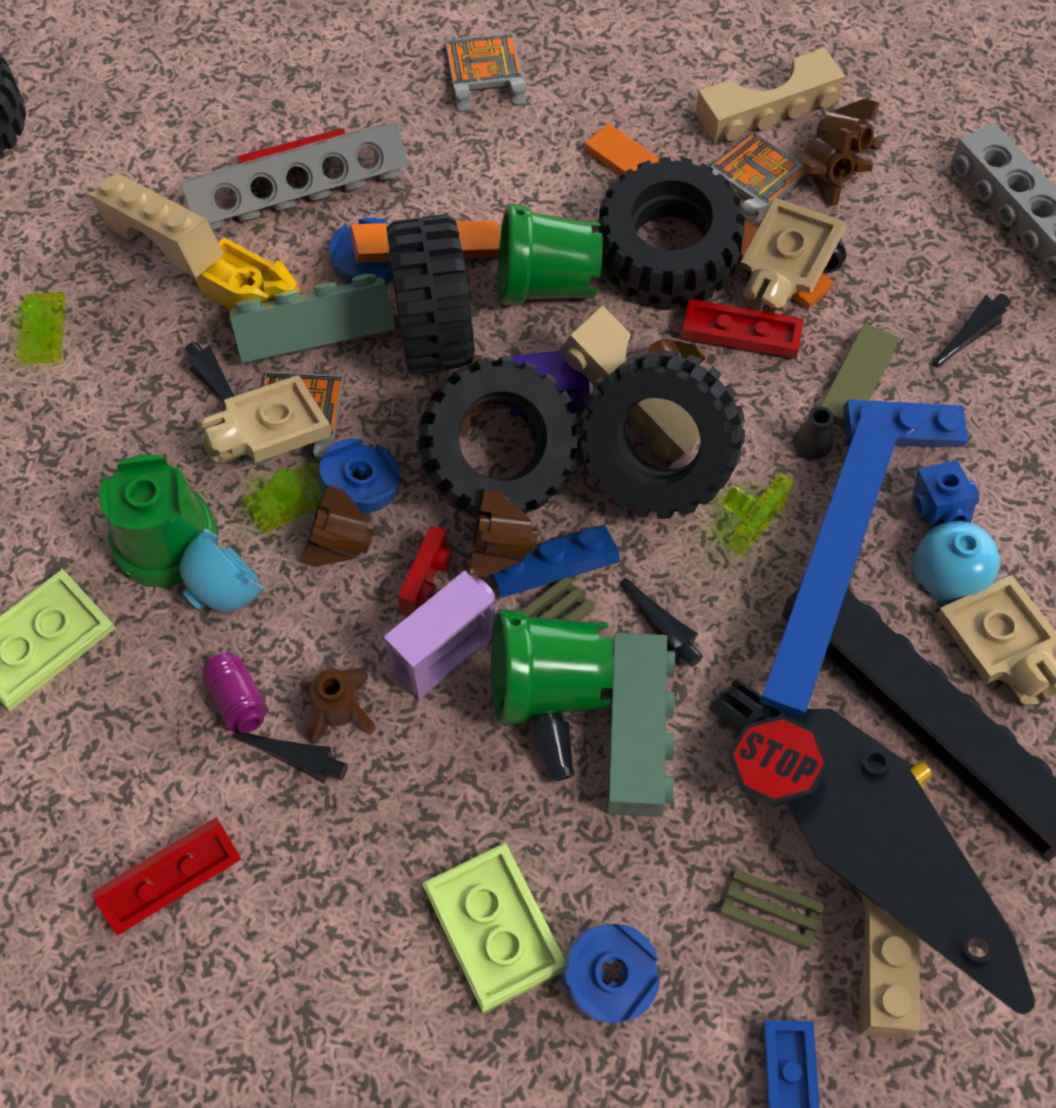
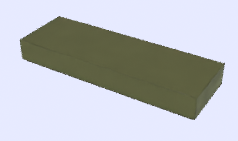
M866 323L863 324L821 405L832 411L834 424L845 428L843 406L848 399H871L898 345L900 337Z

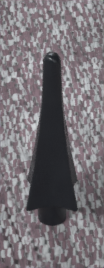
M1000 293L991 300L986 294L961 330L934 359L933 366L936 368L941 367L964 347L1002 323L1001 316L1010 305L1009 298Z
M196 341L189 343L185 347V352L189 356L186 360L191 364L190 371L223 403L225 399L234 397L235 395L217 362L211 346L208 345L205 349H202Z
M624 578L621 581L622 587L635 602L656 635H667V651H675V661L682 657L690 667L698 664L703 658L701 652L694 646L698 633L656 604L629 579Z
M236 731L234 734V738L237 741L255 747L323 784L328 776L343 780L347 773L348 764L336 760L337 757L332 756L331 747L277 740L251 733H241L240 731Z

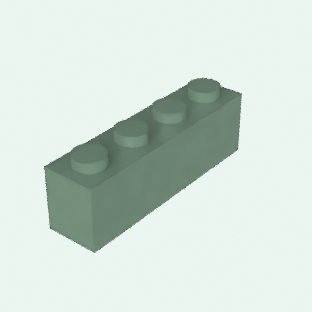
M363 274L353 277L351 284L337 286L336 282H326L315 285L313 287L314 292L298 294V290H288L275 294L276 300L260 303L259 298H251L237 302V308L230 309V319L241 362L244 363L395 330L385 281L382 277L375 278V274Z
M614 633L613 688H611L607 814L662 817L665 803L672 804L674 791L673 776H665L666 760H673L674 733H666V718L674 717L675 695L674 692L666 691L667 677H674L675 651H667V635Z

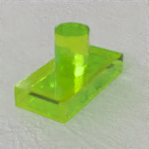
M64 292L25 294V300L21 305L23 320L19 358L22 364L62 362L67 303Z
M315 460L295 471L289 468L278 469L272 476L271 484L243 498L246 507L264 535L321 505L324 494L318 485L317 474L319 466Z
M780 472L760 499L737 484L730 488L722 505L744 518L734 530L730 549L743 557L746 555L789 500L794 484L793 479Z

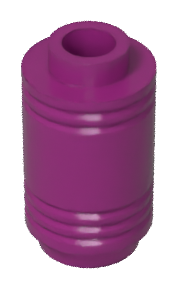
M231 652L220 653L210 658L202 668V680L228 730L249 733L259 728L268 713V707L242 659Z

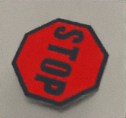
M784 715L746 724L728 753V758L740 791L773 807L812 797L829 768V761L817 731Z

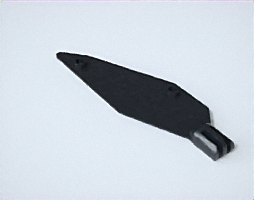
M736 678L731 683V687H727L720 694V699L716 698L709 705L708 709L713 715L739 734L746 724L780 715L791 718L817 731L829 761V768L812 797L786 803L816 858L1018 1014L1030 1013L1035 1006V997L1015 935L907 763L832 709H807L802 719L759 703L762 695L739 678ZM978 947L984 951L985 956H974L970 953L969 948Z

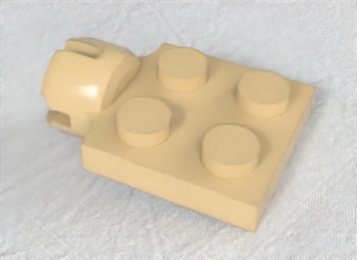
M774 198L741 260L742 268L751 272V276L743 289L745 302L758 311H761L766 304L770 307L767 312L781 315L785 311L792 295L796 292L802 291L812 294L846 229L844 221Z
M299 375L225 399L226 411L206 416L199 421V428H205L204 433L201 435L204 448L208 455H213L210 456V459L215 464H222L237 459L242 455H249L255 463L331 437V428L328 420Z
M1013 575L991 584L989 588L975 595H967L940 608L937 615L938 619L986 684L996 680L1007 683L1020 702L1027 706L1040 703L1035 696L1040 695L1043 700H1047L1056 694V659L1053 656V652L1056 651V631Z

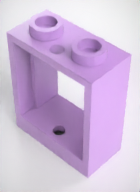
M464 570L384 636L391 671L419 700L492 639L493 622L496 615L495 595L492 589L481 579L475 581Z

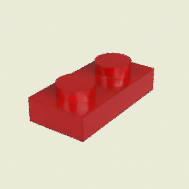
M430 525L398 595L401 614L410 616L435 595L436 584L433 583L438 571L445 572L452 554V548L448 547L446 530Z

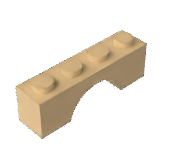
M822 48L793 58L789 80L778 88L763 91L751 90L736 84L732 80H728L699 90L696 116L714 143L724 140L733 141L744 133L758 128L764 130L778 121L787 118L796 119L807 111L819 107L828 108L840 100L845 75L827 50Z
M119 173L104 179L100 186L89 194L105 225L111 231L128 241L140 232H143L162 250L173 266L195 278L224 255L206 218Z
M602 305L569 336L559 350L564 354L565 360L570 367L581 372L593 384L595 390L601 381L627 361L626 349L631 334ZM659 398L642 400L630 410L626 418V424L632 429L638 430L649 441L653 452L659 457L667 459L672 464L700 439L698 428L690 414L681 406L669 400Z
M859 892L864 904L866 921L865 958L859 984L860 1036L909 1040L921 1031L919 938Z

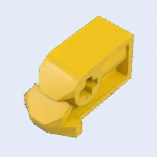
M225 237L218 242L224 255L195 278L202 294L228 310L237 308L236 303L246 299L259 298L260 303L276 300L275 294L283 291L298 290V294H300L297 282L283 263L277 260L273 264Z

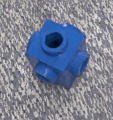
M958 460L918 469L913 491L914 507L918 516L925 518L929 528L931 529L942 523L952 521L971 523L975 505L979 503V492L974 481L968 480Z

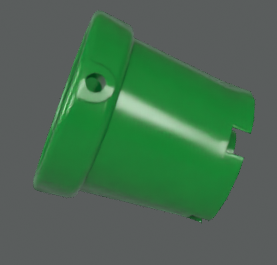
M513 203L506 204L499 242V302L502 305H521L526 299H594L598 288H588L590 277L600 278L603 238L602 233H595L601 226L600 222L581 221L531 212L528 206Z
M140 454L124 459L116 465L119 471L110 480L107 475L101 482L98 496L101 510L109 526L108 542L114 563L128 579L146 587H171L183 583L184 581L180 575V560L183 551L203 529H208L215 535H219L214 514L200 494L191 490L182 471L177 466L175 468L169 465L166 458L159 455Z
M498 609L494 617L491 641V683L497 722L501 726L523 724L528 717L586 710H606L611 700L599 699L601 689L613 688V646L611 637H599L598 632L608 628L607 623L603 621L585 622L527 617L525 613L519 610Z

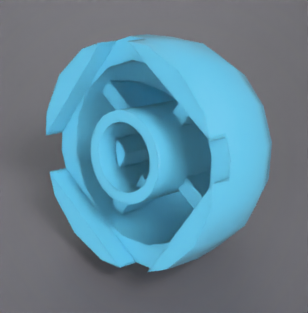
M952 521L937 525L926 533L915 548L911 565L914 578L919 586L921 584L925 590L931 593L930 596L936 601L950 604L967 595H975L995 583L1001 559L998 547L988 532L976 524L965 521Z
M203 529L183 551L180 560V575L187 585V588L182 591L184 596L200 610L207 605L217 612L228 613L245 607L265 587L251 580L249 581V579L260 581V579L231 547L219 549L215 543L220 538L210 530Z

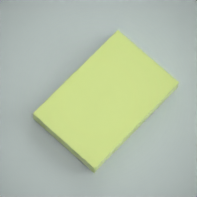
M63 569L0 615V700L9 711L18 706L116 629L113 623Z
M506 842L422 883L483 1014L561 974L565 959Z

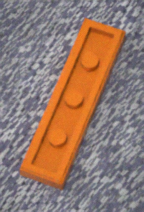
M497 220L456 221L463 259L498 258L500 230ZM390 223L351 224L350 237L357 263L391 261L386 230Z

